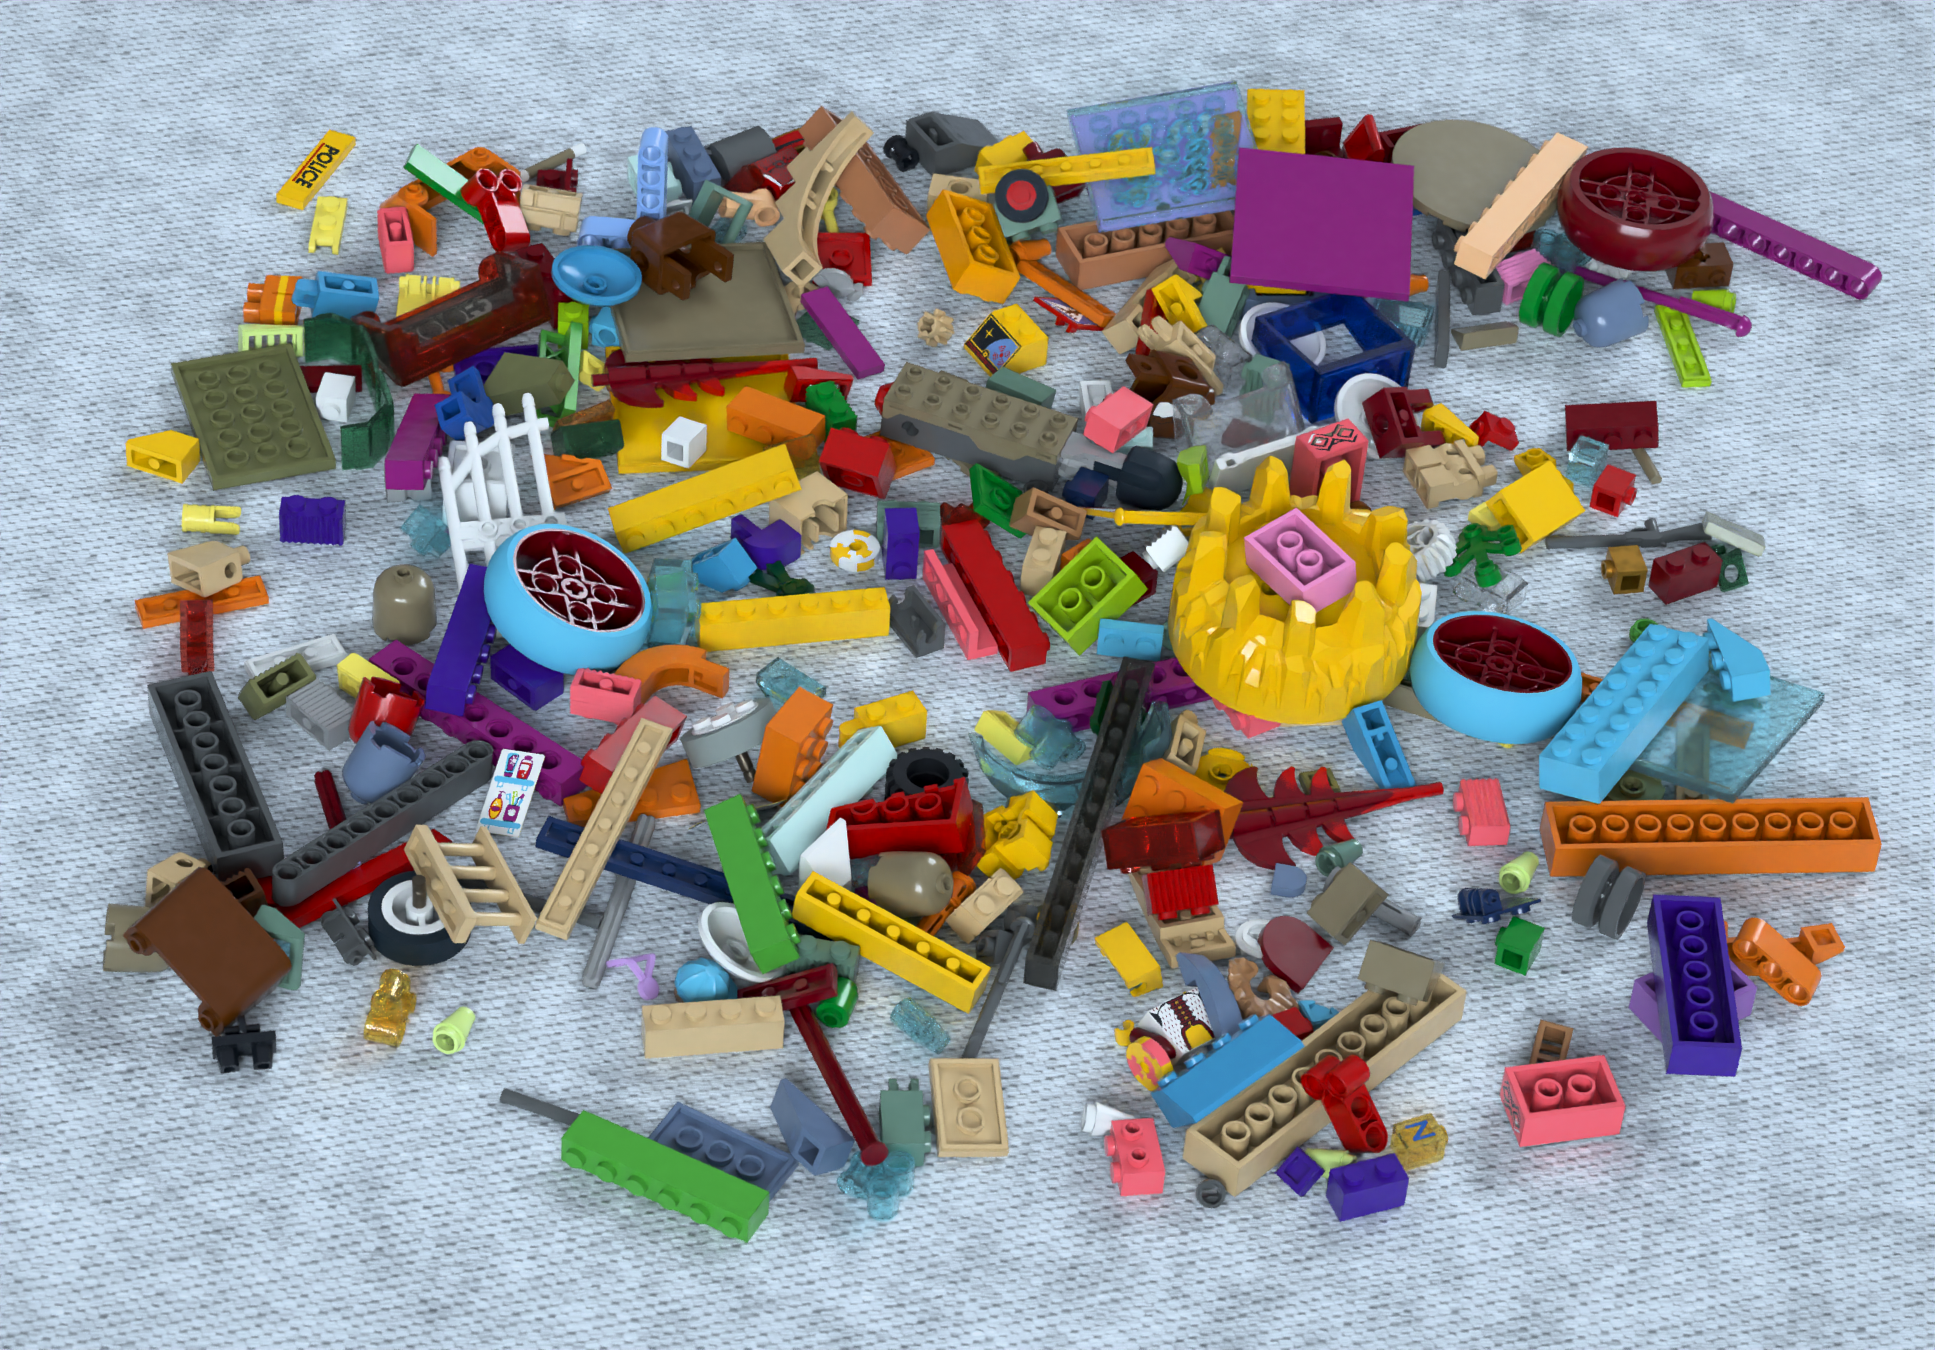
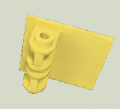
M406 274V277L400 276L395 323L421 325L458 307L461 288L460 281H454V277H439V283L436 284V276H433L432 284H427V275H424L423 283H421L420 275ZM456 320L446 323L447 326L456 328Z

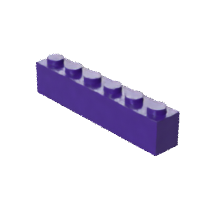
M469 564L427 683L424 709L463 717L467 704L473 705L477 691V686L474 683L479 685L481 683L484 665H481V663L487 664L491 645H488V643L494 644L497 628L488 614L484 598V578L487 567Z

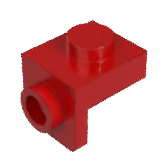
M1484 411L1469 427L1479 437L1478 445L1481 447L1490 441L1512 451L1519 444L1514 424L1505 417L1500 418Z

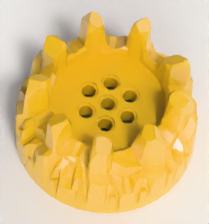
M1270 455L1256 467L1249 501L1241 503V496L1225 487H1214L1208 514L1201 517L1191 530L1186 554L1177 564L1168 612L1169 638L1175 656L1194 683L1209 696L1229 708L1249 716L1254 715L1256 718L1286 724L1333 722L1346 718L1354 708L1386 698L1400 684L1409 670L1411 656L1416 645L1422 592L1420 584L1416 579L1417 560L1413 553L1410 552V545L1407 543L1408 519L1404 509L1395 506H1384L1372 510L1368 518L1353 514L1350 508L1351 468L1345 459L1327 468L1318 496L1311 495L1300 498L1296 495L1290 496L1287 469L1280 459ZM1294 508L1300 510L1356 563L1357 582L1352 592L1317 613L1312 605L1302 600H1291L1289 605L1246 565L1244 537Z

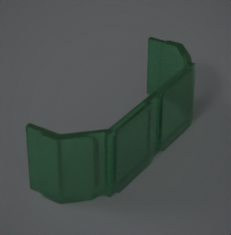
M334 313L319 314L316 317L303 319L305 363L333 359L346 365H361L362 375L376 413L368 422L340 426L342 470L373 468L387 454L395 437L393 398L384 373L379 370L378 356L369 331L365 330L363 325L358 326L350 319Z

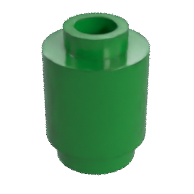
M838 977V996L819 1002L816 1015L825 1026L842 1028L848 1024L858 1001L856 984L850 979Z

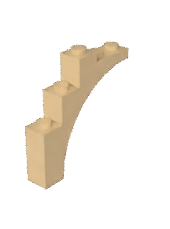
M853 111L812 150L806 147L786 166L796 183L775 202L784 219L763 239L782 272L798 286L800 284L805 286L823 268L818 257L817 236L824 206L844 168L864 143L874 134L872 129Z

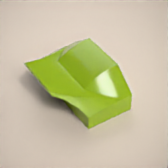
M1206 445L1190 447L1180 451L1178 455L1177 466L1183 479L1187 482L1182 505H1184L1190 495L1204 492L1210 475Z

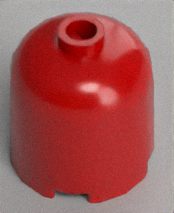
M372 676L371 680L363 677L348 725L351 740L357 744L370 721H374L378 727H380L382 722H386L399 728L411 737L425 704V697L417 691H413L412 696L399 691L401 684L387 679Z

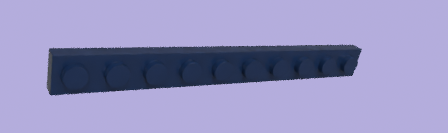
M548 816L536 838L535 847L569 858L585 827ZM622 839L618 840L604 868L606 871L707 904L716 902L734 904L723 872ZM784 893L780 895L781 900H786L792 913L796 896ZM793 918L788 920L789 925L793 923L799 934L834 941Z

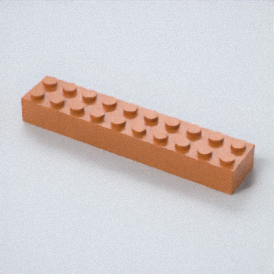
M1868 797L1602 801L1600 804L1589 801H1554L1544 803L1539 829L1550 877L1585 876L1595 858L1600 854L1617 861L1619 872L1629 866L1646 873V875L1875 872L1882 845Z

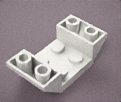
M450 440L448 460L452 474L467 455L466 441ZM510 444L514 462L515 446L513 444ZM497 446L481 458L491 519L507 518L508 500ZM470 471L455 491L460 522L479 521ZM443 500L442 531H449Z

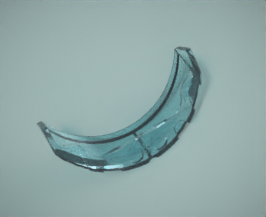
M1160 700L1152 701L1149 712L1138 732L1115 756L1089 770L1056 776L1035 774L1018 769L994 755L984 745L983 735L977 732H971L968 735L981 771L1002 795L1008 799L1009 797L1021 796L1034 790L1043 800L1054 804L1058 808V818L1072 819L1081 818L1085 814L1093 816L1109 811L1121 805L1124 800L1129 798L1142 764L1162 758L1165 750H1168L1172 738L1168 704Z

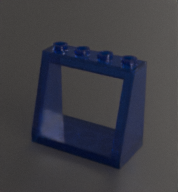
M1332 293L1255 317L1251 340L1260 355L1291 365L1287 393L1304 418L1311 424L1335 416L1334 404L1336 395L1340 388L1354 376L1365 373L1378 374L1393 380L1401 387L1408 388L1416 348L1414 341L1363 297ZM1344 324L1363 352L1318 367L1296 348L1290 340Z

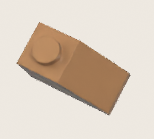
M1033 487L1015 499L1009 526L1033 536L1036 526L1052 528L1067 532L1066 540H1079L1087 511Z

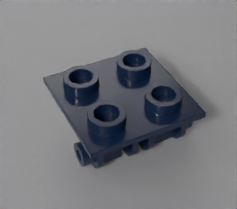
M1463 888L1457 895L1460 913L1454 914L1452 917L1466 919V923L1481 921L1482 924H1489L1501 920L1500 914L1510 912L1511 915H1518L1529 912V905L1539 903L1541 899L1509 897L1500 900L1498 892L1494 889Z

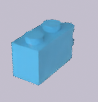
M317 271L315 280H297L291 300L297 306L311 308L312 318L371 325L379 301L377 278Z

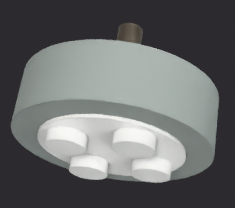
M770 698L748 699L736 706L734 703H728L715 710L717 715L711 718L705 717L692 724L693 728L680 738L692 767L702 768L735 757L746 782H753L756 770L753 768V763L747 751L762 743L765 727L777 713Z

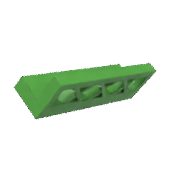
M571 321L565 335L542 329L538 341L537 357L562 360L575 380L561 404L549 406L556 413V417L541 413V408L536 409L537 419L547 417L549 427L561 430H568L577 405L583 324ZM550 342L561 345L562 350L554 353L546 343Z

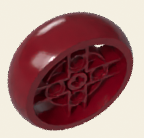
M1618 147L1590 153L1570 168L1562 180L1557 194L1559 222L1570 242L1589 257L1621 269L1662 271L1680 266L1693 258L1701 250L1713 227L1714 207L1712 197L1702 178L1682 162L1650 150Z

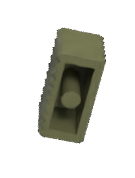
M296 653L294 656L291 655L289 659L286 658L284 662L281 661L279 664H275L274 667H270L269 670H265L258 676H254L253 679H249L239 692L238 699L252 719L257 720L286 703V696L316 680V675L300 653Z

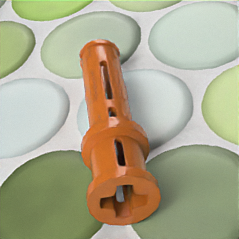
M954 871L952 873L954 887L949 904L939 914L922 917L916 925L917 928L934 936L946 922L945 919L967 897L976 891L977 888L974 880L966 873L961 871Z

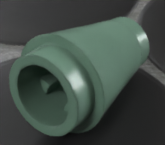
M1350 839L1323 846L1315 858L1317 869L1321 874L1328 877L1335 867H1346L1349 862L1353 863L1362 856V845L1358 840Z

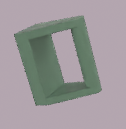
M705 180L688 215L709 227L723 197L739 203L740 206L721 244L734 243L753 203Z
M262 904L254 919L272 939L275 938L290 943L289 959L292 968L278 986L289 990H297L301 986L305 934L276 908Z

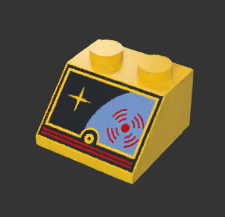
M1016 303L991 312L964 343V349L990 377L1002 367L1020 374L1046 365L1048 336Z

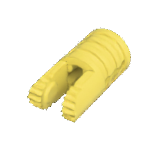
M183 504L182 532L239 535L240 526L237 523L216 521V518H238L241 515V508L238 506Z

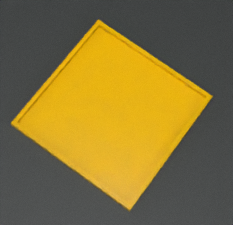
M621 346L605 347V358L607 359L612 352L621 349ZM788 354L720 357L711 358L713 362L789 360ZM682 359V361L690 363L691 359ZM788 372L719 380L720 384L725 388V396L708 394L700 389L697 384H691V389L697 393V401L695 402L675 399L660 388L656 390V393L664 400V407L629 406L613 396L612 392H609L618 474L709 471L774 448L728 431L726 407L745 386L789 402L784 391V382ZM679 416L707 425L706 452L689 469L661 460L662 433ZM789 454L794 467H804L803 458Z

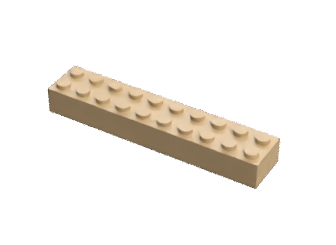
M1442 973L1428 1001L1418 1000L1416 1006L1397 1000L1398 993L1385 989L1384 995L1370 990L1366 991L1302 1041L1305 1047L1188 1128L1185 1136L1183 1159L1208 1178L1222 1183L1225 1190L1236 1197L1290 1155L1297 1146L1300 1147L1331 1122L1321 1100L1313 1099L1303 1089L1301 1077L1305 1072L1327 1055L1334 1056L1340 1061L1348 1055H1357L1369 1067L1370 1078L1364 1084L1368 1092H1370L1462 1019L1467 991Z

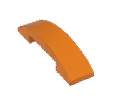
M1832 923L1801 927L1799 937L1786 938L1789 943L1814 965L1840 954L1845 948ZM1736 937L1726 938L1729 959L1746 976H1758L1734 954L1732 946Z

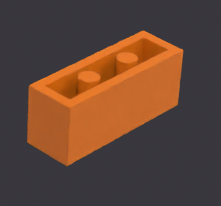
M745 386L726 407L728 431L771 447L786 444L789 454L807 460L825 440V415Z

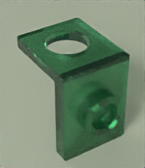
M1724 544L1710 546L1723 560L1718 580L1720 591L1727 592L1748 585L1749 582L1741 549L1725 548ZM1730 564L1736 566L1738 570V577L1732 583L1725 578V569Z

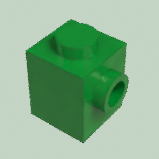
M1513 916L1507 928L1502 926L1497 934L1495 945L1498 947L1494 964L1526 976L1541 950L1545 928Z

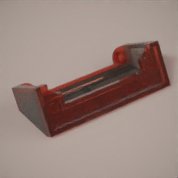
M501 251L485 257L479 264L478 281L391 320L381 323L379 316L372 311H364L350 317L357 345L396 385L405 387L552 320L539 264Z

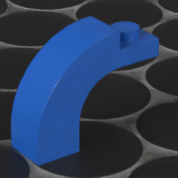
M472 366L447 380L451 396L435 404L441 429L454 440L465 441L464 424L466 422L474 423L477 434L492 427L494 424L492 414L493 401L485 393L480 372Z

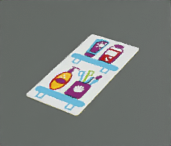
M502 749L476 827L477 831L480 826H486L490 833L519 837L545 758L544 755Z

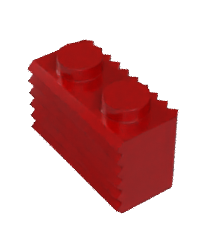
M1213 864L1142 875L1148 916L1157 915L1158 921L1178 918L1177 911L1190 910L1191 916L1211 913L1210 907L1219 905Z

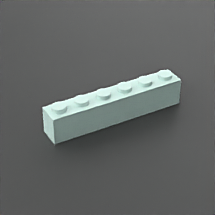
M881 726L859 729L762 827L769 845L764 847V851L770 852L776 865V870L772 871V875L782 874V876H786L799 868L800 855L826 831L831 808L858 802L873 791L872 786L878 780L886 777L890 761L897 759L898 754Z

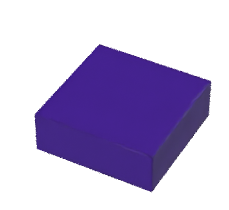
M1297 1146L1276 1170L1275 1174L1299 1196L1303 1197L1323 1175L1325 1170Z

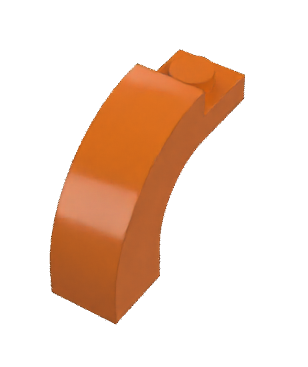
M662 645L640 651L623 662L614 673L616 676L621 675L622 677L627 676L628 678L633 677L635 680H641V703L643 704L647 702L653 693L668 686H688L722 699L729 691V668L706 660L707 650L688 645Z

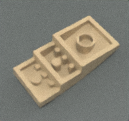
M1185 857L1128 868V876L1135 895L1161 952L1171 968L1179 967L1176 955L1180 952L1204 955L1210 961L1236 957V945L1224 929V916L1217 905L1210 907L1211 913L1191 916L1190 910L1177 911L1178 918L1158 921L1157 915L1148 916L1142 875L1197 866Z

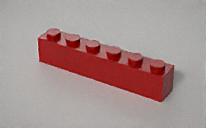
M978 519L942 526L941 550L948 563H953L998 644V652L1009 671L1012 672L1046 664L1047 651L1050 650L1049 637L1046 632L1041 631L1035 612L1029 610L1024 593L1018 591L1012 572L1006 570L1000 551L995 550L991 544L989 532L983 530Z

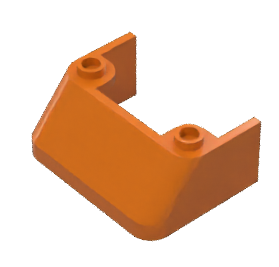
M476 147L446 163L468 180L479 169L483 168L490 170L496 176L502 170L510 169L521 178V171L483 147ZM417 179L383 201L379 209L407 208L414 244L432 257L437 255L436 217L428 213L427 210L447 199ZM521 190L516 194L519 206L521 200Z

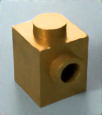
M1639 546L1608 547L1606 560H1603L1601 563V573L1603 579H1608L1613 595L1644 592L1648 569Z

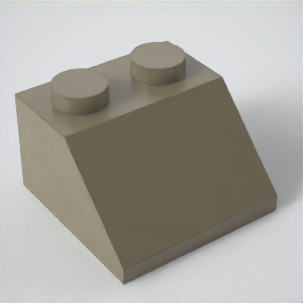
M1370 940L1357 979L1366 982L1364 989L1384 995L1385 989L1398 993L1397 1000L1416 1006L1418 1000L1428 1001L1444 969L1445 963L1381 941Z

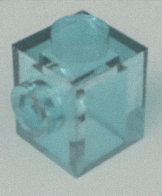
M420 504L400 527L412 540L409 545L423 557L428 552L434 558L439 559L451 547L448 526Z

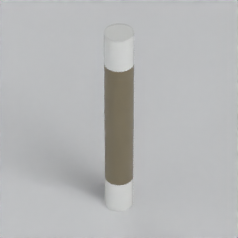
M579 143L522 170V183L537 177L538 170L556 168L566 163L567 158L575 159L587 152L585 145Z

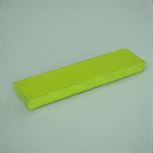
M1655 305L1654 313L1681 387L1711 386L1712 379L1688 314L1670 309L1664 305Z

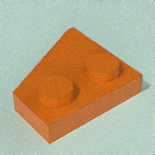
M544 454L554 510L610 492L612 489L601 460L592 458L578 459L575 456L566 454L561 456Z

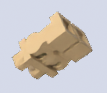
M1463 439L1454 441V445L1445 443L1435 449L1431 445L1406 449L1403 473L1412 487L1416 488V493L1427 509L1438 507L1439 502L1453 498L1466 500L1472 496L1473 498L1480 497L1483 493V487L1496 484L1498 475L1493 464L1482 466L1485 463V452L1480 445L1468 447Z

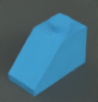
M733 538L697 553L681 570H685L686 577L723 593L730 589L738 591L750 582L749 576L757 567L738 540Z

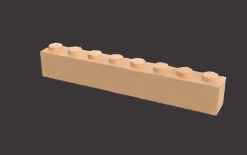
M1558 132L1550 141L1545 140L1539 153L1532 155L1527 167H1521L1515 181L1510 180L1503 194H1498L1495 197L1491 208L1486 207L1478 223L1474 221L1467 235L1460 236L1454 248V251L1457 252L1454 265L1486 279L1556 199L1565 175L1576 162L1586 155L1588 146Z

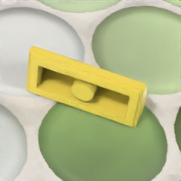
M351 653L337 664L339 688L354 698H357L363 677L371 680L373 676L400 684L397 679L356 653Z
M983 711L974 729L1015 765L1023 763L1046 749L1044 743L1005 711Z

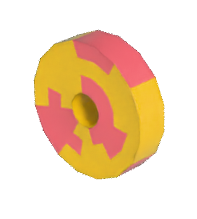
M1144 1036L1129 1044L1126 1050V1058L1130 1070L1149 1091L1155 1090L1159 1087L1157 1081L1169 1072L1174 1071L1170 1058L1161 1045L1150 1037Z

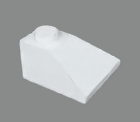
M839 818L800 855L798 891L813 871L851 891L852 878L846 820Z

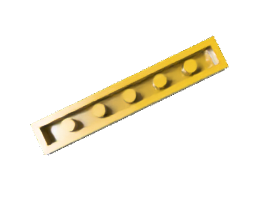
M782 444L608 508V512L623 553H629L802 489L786 444Z
M885 587L695 604L694 632L698 647L707 650L706 652L889 636L891 608Z
M813 871L796 893L792 911L793 919L835 942L845 941L848 944L860 946L859 955L969 1014L984 993L991 967Z

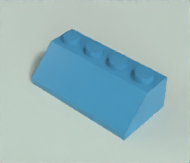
M1253 1014L1238 1024L1240 1028L1238 1032L1232 1036L1229 1033H1225L1211 1043L1213 1049L1203 1055L1202 1052H1198L1184 1062L1186 1068L1176 1074L1175 1071H1171L1157 1081L1159 1087L1150 1094L1172 1128L1195 1124L1305 1047L1304 1044L1270 1014L1261 1017Z

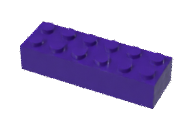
M1653 894L1647 919V929L1666 1074L1736 1077L1742 1052V1043L1721 898Z

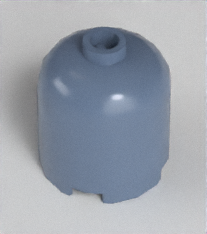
M1622 278L1615 280L1579 299L1574 307V331L1586 343L1596 348L1608 347L1642 334L1649 326V316L1643 317L1640 306L1645 303L1644 298L1632 281L1623 282Z
M370 721L342 769V777L346 786L351 791V797L361 804H371L413 777L426 757L424 750L421 747L415 750L408 743L411 737L399 728L386 722H382L380 727H378L374 721Z

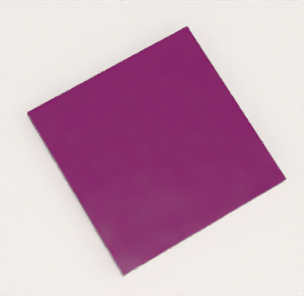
M1239 147L1229 283L1408 301L1410 295L1414 166Z

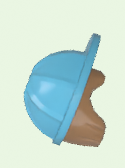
M701 957L697 960L688 961L677 971L674 982V995L677 1002L737 999V986L726 970L716 961Z

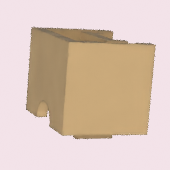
M818 471L799 480L802 490L769 501V525L781 519L801 534V555L805 553L802 549V544L811 550L814 548L811 540L818 542L819 535H827L833 538L847 530L848 494Z

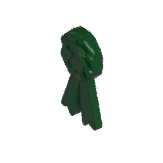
M776 561L774 564H766L767 573L756 569L755 574L749 576L750 583L776 592V596L815 593L814 585L807 579L790 578L781 561Z

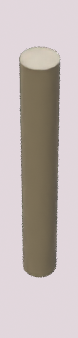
M1645 448L1631 449L1651 484L1660 483L1662 477Z

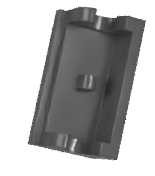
M914 585L906 587L905 599L900 604H897L898 599L893 594L889 599L891 608L889 626L914 657L918 658L944 649L946 624Z

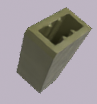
M504 352L483 386L486 395L493 401V405L497 403L502 404L505 416L524 412L522 396L525 393L532 394L536 409L561 404L575 380L562 360Z

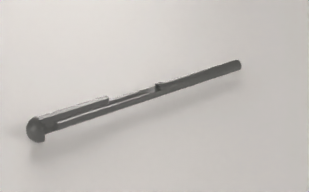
M1017 917L1010 925L1014 936L1009 943L961 1058L977 1057L1023 948V943L1026 938H1032L1036 933V926L1028 917ZM933 1123L931 1133L935 1135V1126Z

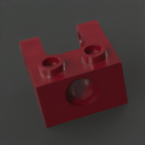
M1384 387L1362 402L1380 459L1405 457L1406 449L1431 445L1435 449L1446 443L1443 431H1421L1413 415L1433 407L1434 403L1429 389Z

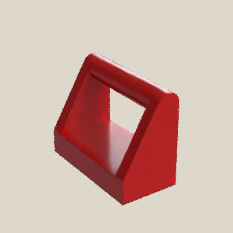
M1365 115L1343 141L1342 152L1344 158L1384 162L1385 151L1373 115Z

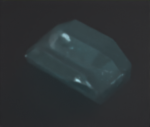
M779 657L756 673V683L765 697L770 698L772 702L780 707L785 704L799 686L820 698L826 695L825 686Z

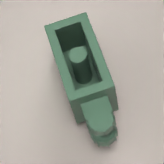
M1224 256L1217 273L1213 272L1210 280L1207 279L1202 286L1201 294L1203 296L1198 309L1208 326L1195 333L1225 345L1229 344L1250 295L1247 285L1229 283L1230 277H1228L1231 267V257Z
M889 1078L888 1090H880V1142L884 1143L888 1148V1156L881 1163V1166H923L924 1153H931V1131H925L924 1126L930 1125V1105H923V1091L919 1090L918 1079H910L908 1090H898L897 1078Z

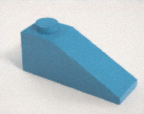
M1382 700L1352 709L1346 718L1342 720V724L1353 751L1380 789L1417 786Z

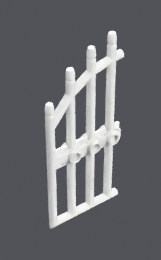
M525 393L522 396L525 422L508 428L502 404H494L492 414L496 432L480 444L478 443L474 423L466 422L464 424L467 455L453 474L448 458L440 457L438 459V470L440 472L439 476L459 592L468 569L465 551L484 550L488 567L489 561L497 548L516 532L539 524L567 525L564 512L554 513L540 431L549 429L548 418L537 419L535 402L531 393ZM528 434L542 515L523 516L510 439ZM498 446L510 518L491 519L481 458ZM471 471L479 521L460 522L455 491ZM497 630L495 639L504 638Z

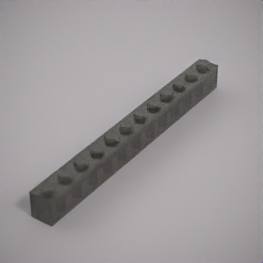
M1123 657L1025 958L1024 984L1057 991L1151 696L1155 663Z

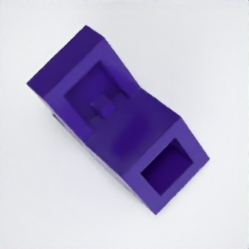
M742 514L731 519L730 539L736 538L757 569L767 570L766 564H774L776 561H781L785 567L801 558L802 535L780 519L766 528L760 529Z

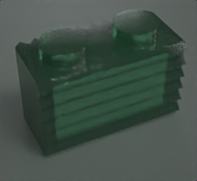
M619 419L560 426L550 436L554 456L566 454L575 456L578 459H594L608 455L613 456L625 446Z

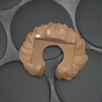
M1244 957L1229 960L1227 981L1237 1001L1242 1020L1253 1014L1261 1017L1269 1014L1273 1015L1293 1007H1297L1299 1010L1298 1003L1291 996L1290 987L1286 981L1272 974L1263 977L1256 990L1269 993V999L1262 1000L1253 993L1250 987V980L1258 973L1257 964Z

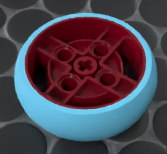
M534 525L522 529L507 538L494 552L489 561L484 578V598L488 614L500 634L516 650L532 661L549 669L570 675H575L580 668L595 669L597 672L602 671L605 673L619 668L623 662L636 654L643 646L652 619V603L647 584L635 565L622 552L600 537L567 525Z
M1466 611L1444 616L1425 630L1417 641L1411 656V683L1415 695L1423 708L1446 726L1481 740L1504 744H1528L1548 739L1564 727L1576 712L1581 701V669L1570 648L1557 636L1544 628L1510 615L1485 611Z

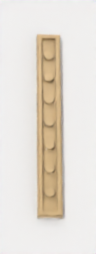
M641 718L536 921L537 930L568 940L672 737V728Z

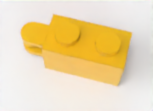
M913 690L854 708V719L845 721L839 726L838 746L841 748L859 729L876 726L883 728L894 748L925 739L927 710Z

